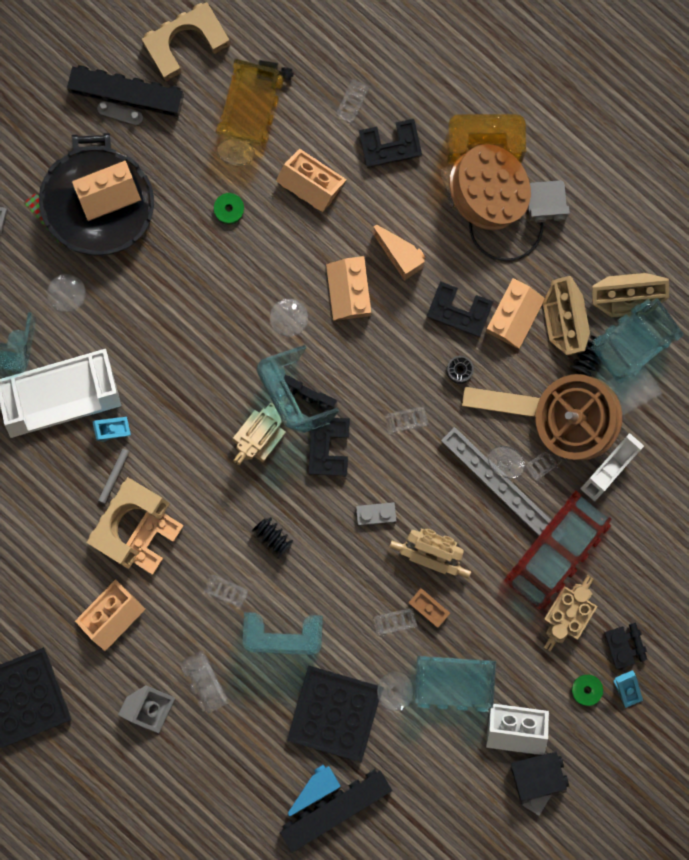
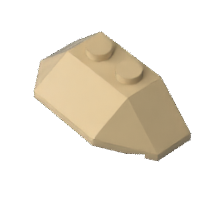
M648 273L608 276L592 286L593 305L610 317L650 314L664 300L666 301L669 298V279Z
M571 276L552 280L551 287L543 302L549 340L566 355L585 351L590 330L583 295Z

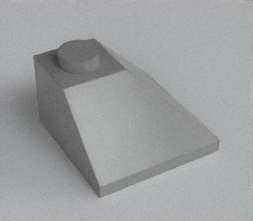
M145 685L126 697L118 715L132 723L159 733L175 697Z

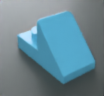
M127 417L93 421L97 441L105 442L110 439L131 435Z
M633 670L615 678L614 684L625 708L643 701Z

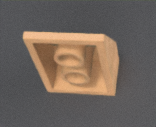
M379 225L373 227V235L404 281L424 268L425 255L420 249H416L414 245Z

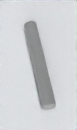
M122 448L98 501L106 503L130 451Z

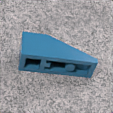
M323 764L314 770L315 774L311 776L290 808L289 816L341 787L330 766L325 767Z

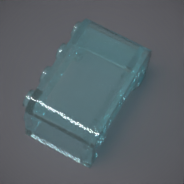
M658 298L652 301L647 299L643 303L637 304L630 310L632 313L629 316L627 314L617 320L619 322L618 325L615 326L613 324L605 330V334L598 336L592 341L593 345L591 348L618 384L635 377L642 366L660 351L670 346L672 341H677L684 336V333Z
M244 612L243 646L247 651L253 653L316 655L322 647L323 616L311 615L306 617L303 622L302 634L265 633L263 618L257 613Z
M417 656L414 703H418L417 707L430 708V704H437L438 709H448L449 705L456 706V710H468V707H476V711L489 712V708H493L496 661Z

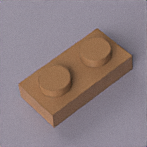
M421 588L409 601L413 608L437 628L450 614L449 611Z

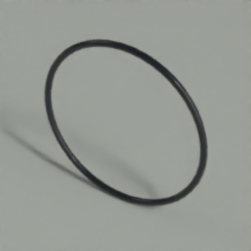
M470 222L469 231L476 247L486 256L499 261H514L525 257L536 248L542 237L544 225L541 222L540 234L534 246L523 255L515 258H499L488 254L476 242L472 231V223Z

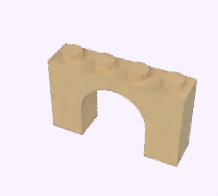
M207 2L195 5L192 11L179 14L176 20L163 23L160 29L149 31L142 38L144 47L165 82L181 73L180 66L170 51L171 40L180 31L194 30L199 32L205 38L214 54L230 46L229 38Z
M127 477L115 498L111 500L109 508L101 516L97 527L91 532L86 543L129 569L139 552L123 543L119 538L118 525L121 518L130 510L142 509L160 520L170 503Z

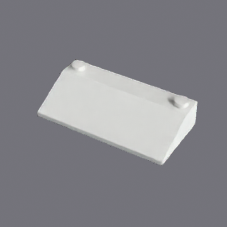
M106 349L0 379V405L4 424L10 438L121 406Z

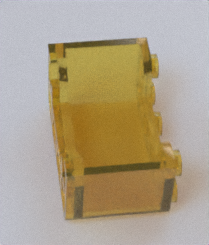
M235 59L233 64V74L235 75L231 76L230 88L223 114L220 118L222 122L217 125L215 133L219 136L262 147L263 143L267 144L269 133L267 129L268 125L272 126L274 119L272 110L273 107H277L279 96L276 95L278 88H282L284 78L277 69Z
M517 114L454 115L449 121L447 131V163H455L460 154L466 153L468 144H503V149L515 156L519 162H523L526 153L525 119Z

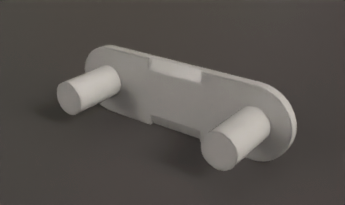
M107 101L100 102L97 107L101 115L133 125H139L143 120V116L139 111Z

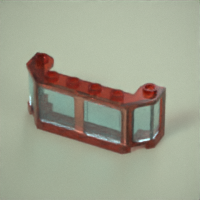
M575 490L502 581L537 610L545 609L552 601L550 597L555 592L559 593L566 585L563 583L567 577L571 578L578 570L576 565L579 562L583 563L590 555L588 550L592 546L595 548L602 540L600 535L602 533L605 534L612 526L609 524L612 519L602 514Z

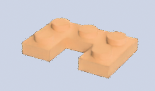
M146 512L126 544L139 552L133 563L154 574L163 558L148 549L151 541L158 532L174 542L184 525L165 513L159 520Z

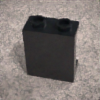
M557 752L511 763V770L521 804L559 792L566 793L569 781L567 775L563 776L561 768H564L562 757H558Z

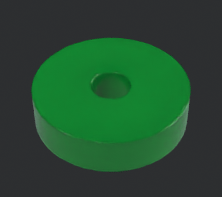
M222 194L214 203L215 216L224 224L238 222L244 214L243 201L236 194ZM227 206H232L233 208L230 212L225 209Z
M581 675L572 684V696L581 705H594L603 695L602 683L593 675ZM586 686L591 689L589 694L584 692Z

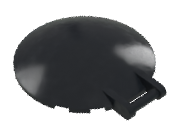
M110 133L97 136L71 135L72 151L60 160L58 159L48 169L42 181L39 193V207L42 219L54 238L67 248L78 253L103 256L123 251L140 239L150 224L154 209V195L151 183L147 175L144 174L132 158L111 149ZM104 143V146L79 147L78 144ZM126 161L141 201L88 221L72 181Z

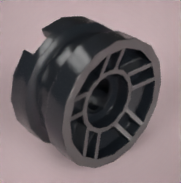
M456 356L447 365L448 378L457 384L466 383L474 372L472 361L465 356ZM458 366L464 368L462 373L457 372Z

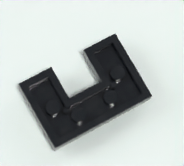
M414 119L396 122L399 141L381 144L377 126L359 130L367 168L422 157Z
M440 281L426 317L480 338L494 301L476 295L470 311L467 312L452 306L458 288Z
M285 374L282 384L286 392L292 395L298 393L302 395V400L310 404L315 402L319 404L320 409L326 412L330 410L335 411L337 407L336 399L322 392L317 393L303 386L302 382Z
M311 417L309 475L347 476L348 456H329L330 437L349 438L350 418Z

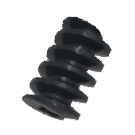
M590 335L591 340H588L585 351L578 353L577 357L579 360L575 359L573 361L575 366L571 365L570 369L579 375L592 377L589 371H596L593 365H600L598 357L604 359L605 356L602 354V351L609 352L602 340Z
M272 517L263 519L252 529V532L258 530L256 537L264 536L261 542H269L267 548L274 547L272 554L279 553L277 557L279 559L291 548L293 540L286 541L288 534L281 536L282 528L275 530L277 523L270 524Z

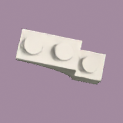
M629 433L580 489L596 501L644 445Z

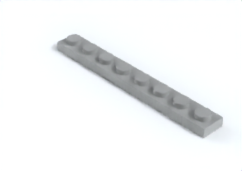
M455 427L441 440L548 546L552 548L565 535L554 522Z

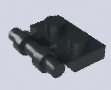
M636 622L629 624L631 631L629 633H625L623 626L604 632L615 669L635 664L634 655L639 656L640 662L648 660L645 653L647 649L646 646H643L640 637L642 634L640 629L638 630ZM633 638L636 649H630L627 639Z

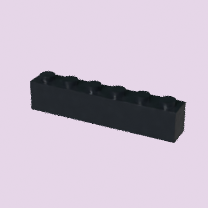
M78 65V67L72 66L67 85L69 93L174 117H179L184 98L183 91H180L181 89L175 86L167 88L162 87V84L157 82H151V84L144 83V80L139 78L131 80L125 78L124 75L114 74L113 76L99 69L91 71L88 67Z
M373 769L365 774L366 779L361 782L357 779L348 785L350 788L345 792L341 789L332 795V800L328 802L323 800L316 804L315 807L317 809L309 812L307 810L300 814L298 821L293 823L291 820L282 825L283 830L280 831V834L291 852L293 853L393 791L381 770L376 771Z

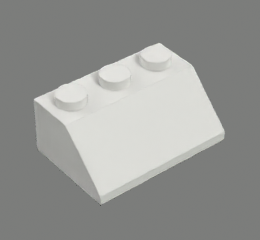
M491 703L486 748L544 755L548 741L549 711Z

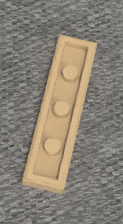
M465 387L462 407L536 417V409L540 398Z

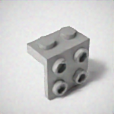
M563 181L530 183L531 198L528 206L530 221L540 223L549 219L562 221L568 218L570 211L569 206L566 204L565 184Z

